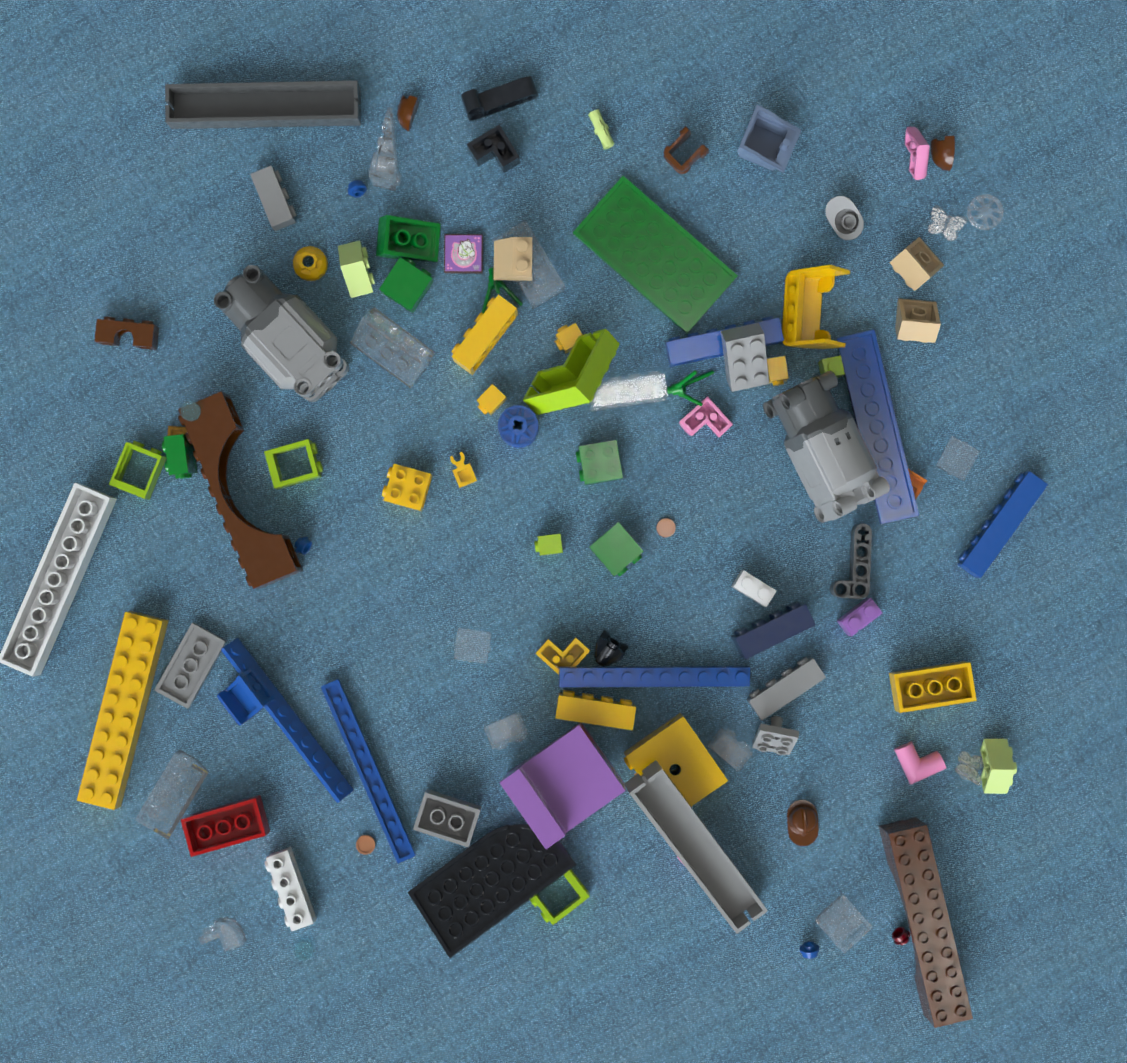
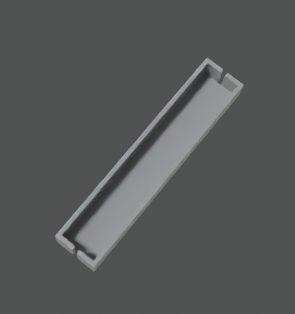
M655 760L642 770L643 775L636 774L624 785L729 925L738 934L751 924L744 913L745 910L748 911L753 921L757 920L768 910L657 760Z

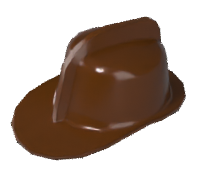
M807 800L795 801L787 811L789 838L798 846H808L818 837L817 810Z

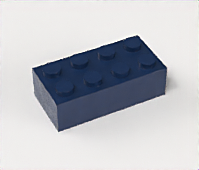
M793 602L785 606L786 610L784 611L777 610L768 615L769 618L766 620L758 619L752 622V627L748 629L742 627L734 631L735 635L731 636L740 656L748 659L815 626L816 624L806 604Z

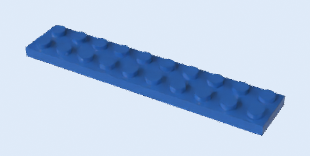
M875 330L839 337L836 341L846 343L845 347L838 348L843 363L845 380L856 425L877 466L879 477L885 478L890 487L888 493L874 500L880 524L919 516Z

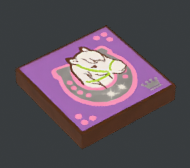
M444 234L445 274H483V234Z

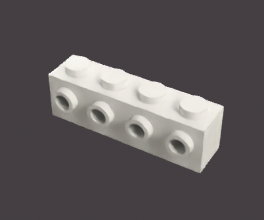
M289 847L269 854L266 857L265 867L268 872H271L273 878L271 880L272 887L278 892V903L286 914L284 920L287 927H290L291 931H295L314 924L317 918L292 848Z

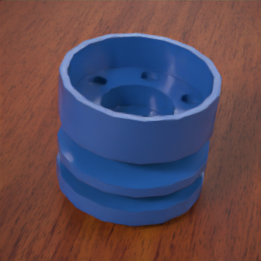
M514 405L507 408L500 415L498 431L502 440L507 445L514 448H524L536 440L539 432L538 420L529 408L522 405ZM515 422H518L519 424H520V423H523V424L521 425V426H522V430H520V431H519V429H515V430H514V429H513V428L515 427V424H514V423H515Z

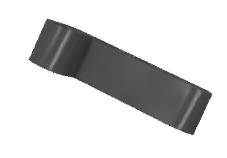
M857 524L851 530L849 581L838 580L830 585V592L834 597L862 599L869 594L872 529L867 524ZM862 529V531H865V535L861 536V534H858V530ZM861 540L865 541V543H857V541ZM859 546L865 550L862 557L858 556L856 552ZM859 565L864 568V573L861 576H858L856 573V568ZM838 584H842L844 586V592L842 594H838L836 592V586ZM857 585H861L863 587V593L861 595H857L855 592V587Z

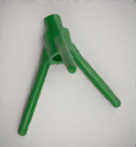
M494 267L488 269L489 283L482 313L484 314L487 310L492 289H495L496 293L499 294L500 287L515 302L522 306L523 303L502 280H494Z
M694 370L680 382L665 387V393L678 395L702 406V402L686 394V386L714 374V371L712 370L691 379L697 374V371Z

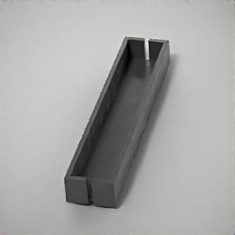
M357 80L165 84V102L168 104L165 105V122L171 129L361 126V108L359 106L361 105V89Z

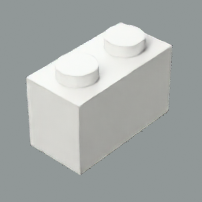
M744 570L740 571L731 586L763 607L768 606L776 593L775 589Z

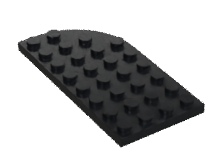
M506 825L483 836L411 889L408 894L448 957L452 958L577 866V864L560 841L545 849L529 825Z

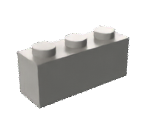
M272 166L251 173V178L274 231L295 224L294 217L297 214L293 205L289 206L287 199L290 197L286 188H282L280 184L283 180L279 171H275Z

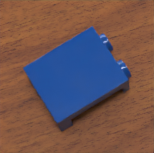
M252 667L236 677V680L217 694V698L239 726L251 719L275 699L274 695Z

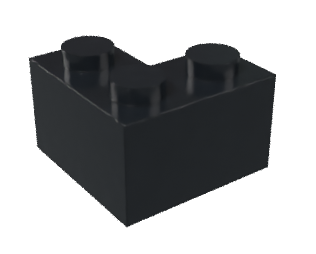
M500 124L467 144L468 152L478 167L493 157L504 173L520 164V157Z

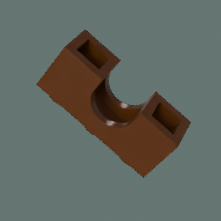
M104 316V319H97L94 342L100 345L119 346L121 336L131 332L133 335V346L140 349L157 350L159 327L154 325V322L142 320V323H135V320L123 318V321H115L116 318Z

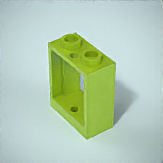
M310 439L264 451L274 489H282L322 477L323 467L316 458L318 449L316 443H312ZM306 446L313 473L283 481L276 454Z
M126 442L109 485L150 500L166 457L161 455L162 451L151 447V450L145 449L144 444L140 442ZM134 450L157 459L145 490L122 481Z
M572 869L564 877L579 897L556 915L550 912L538 895L530 900L534 907L538 906L542 912L540 914L547 923L550 921L554 925L590 897V893Z

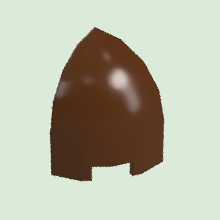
M402 95L397 110V118L402 128L410 131L419 101L418 97L409 95L408 98H405Z
M945 136V140L933 139L931 141L932 160L942 170L950 171L954 161L955 136Z

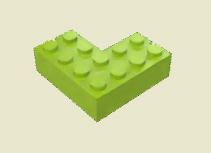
M606 328L595 331L593 334L588 333L579 336L563 365L537 372L531 383L533 387H529L523 401L537 415L590 403L594 399V394L601 385L602 378L608 371L620 343Z

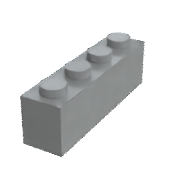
M802 658L797 662L798 666L793 669L790 667L784 670L780 678L769 680L765 683V688L762 690L756 689L749 694L750 698L747 701L759 719L764 720L826 678L814 658Z

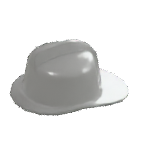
M845 196L832 198L827 203L825 209L829 223L840 238L844 240L857 238L864 228V220L861 213L849 198Z

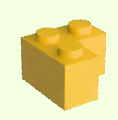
M575 637L562 651L548 638L535 654L559 675V667H576L590 652V649Z

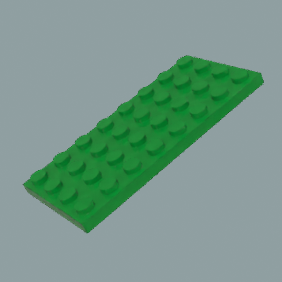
M624 176L619 179L573 231L575 237L686 334L738 276Z

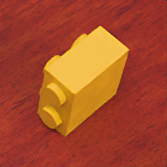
M394 464L387 473L389 482L387 486L384 485L382 491L383 501L422 512L432 474Z

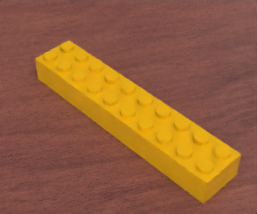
M133 611L125 612L77 801L112 810L121 807L169 620Z

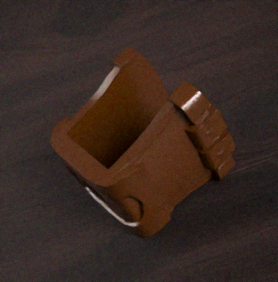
M686 126L680 131V136L670 146L667 145L665 147L663 156L681 175L688 173L691 166L699 158L703 159L709 153V149L702 144L682 166L671 154L691 136V131Z

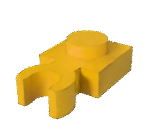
M460 452V461H455L453 456H450V460L457 466L452 471L459 488L477 482L471 464H464L465 456Z

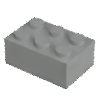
M759 323L721 331L726 379L731 391L734 392L769 384L765 337Z
M427 789L413 830L469 847L482 806Z

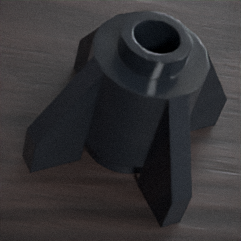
M604 630L595 646L594 657L596 658V663L604 667L620 661L625 655L624 653L628 649V645L619 643Z

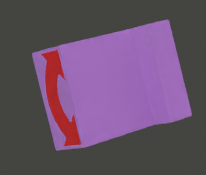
M581 722L532 757L524 760L507 772L500 781V785L545 849L562 839L569 830L626 791L624 781Z

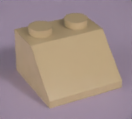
M510 237L494 241V280L532 281V237Z
M920 237L889 262L894 271L903 277L906 285L914 291L944 266Z
M898 298L895 326L897 339L935 343L941 325L937 303Z

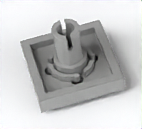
M773 716L771 717V725L760 724L752 741V748L758 749L761 752L769 751L778 755H790L799 738V731L782 728L783 718Z

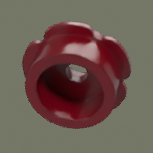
M899 927L892 933V938L896 945H905L910 940V932L904 927Z

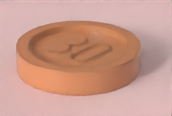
M668 518L661 519L656 526L657 533L662 537L672 536L676 529L675 523Z
M362 835L356 842L358 852L363 855L372 853L376 846L374 838L370 835Z

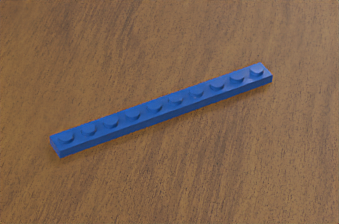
M239 638L224 646L221 651L239 675L252 667L274 695L275 699L264 708L334 800L338 803L354 791Z
M559 667L558 686H750V667Z
M340 679L321 686L397 863L399 864L416 856Z

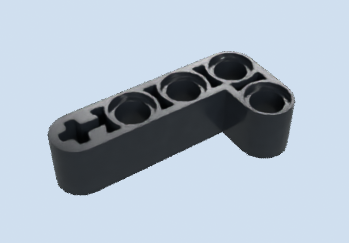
M526 76L478 93L476 89L468 90L461 95V99L468 120L474 121L531 101L538 96L532 77Z

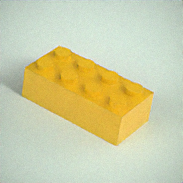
M499 294L496 298L492 297L487 304L488 309L484 314L481 312L477 316L475 326L465 332L463 342L461 344L457 343L451 351L454 362L471 375L475 373L518 316L517 308Z
M961 661L889 673L894 709L899 713L977 701L971 662Z
M563 690V693L558 695L555 719L633 730L636 706L632 704V700L620 699V702L613 701V697L601 696V699L594 698L593 694L582 693V696L575 695L574 691Z

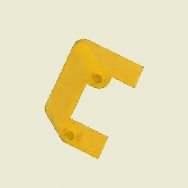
M824 265L792 270L787 274L782 323L784 338L782 343L785 346L811 349H831L846 346V343L831 340V335L828 331L820 330L822 293L832 290L835 276L850 274V270L833 265Z

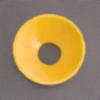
M306 246L298 250L294 255L293 268L301 279L316 281L326 273L328 261L326 255L319 248ZM307 256H311L314 259V263L310 267H306L303 264V260Z

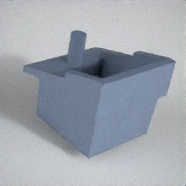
M757 105L738 148V157L774 171V169H777L784 173L802 129L781 119L764 107Z

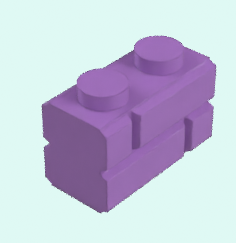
M865 598L836 621L844 632L852 637L858 632V629H863L880 616L882 611L871 598Z

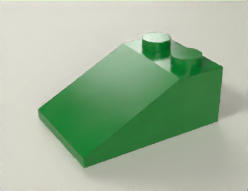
M391 215L380 217L376 256L438 262L441 224Z

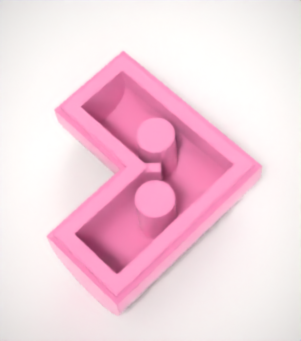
M907 127L905 146L911 153L909 171L915 180L924 179L927 176L930 146L918 128Z
M707 396L702 401L703 405H697L679 421V424L690 436H693L700 428L707 424L719 438L733 423Z
M912 741L894 749L910 785L946 769L945 762L938 751L919 758Z

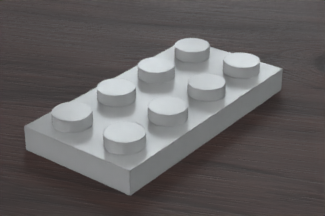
M191 623L158 682L155 691L189 709L227 641L196 623Z

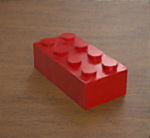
M261 795L187 815L180 819L191 857L264 837L271 832Z

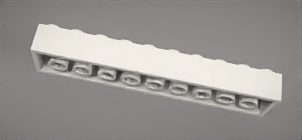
M74 483L2 648L0 663L32 677L41 675L116 503V498L86 485Z

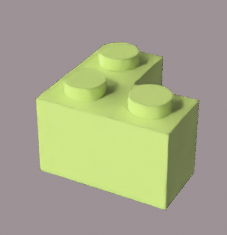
M360 240L339 245L340 267L350 297L373 293L372 285L375 284L373 273L368 272L370 264L366 247H362Z
M984 739L980 750L984 764L980 777L984 793L1007 794L1009 787L1013 784V775L1017 772L1016 762H1013L1012 747H1009L1007 739Z

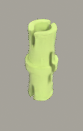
M599 109L590 112L588 116L593 123L595 135H598L603 149L606 150L613 147L615 143L610 136L609 127L605 124Z

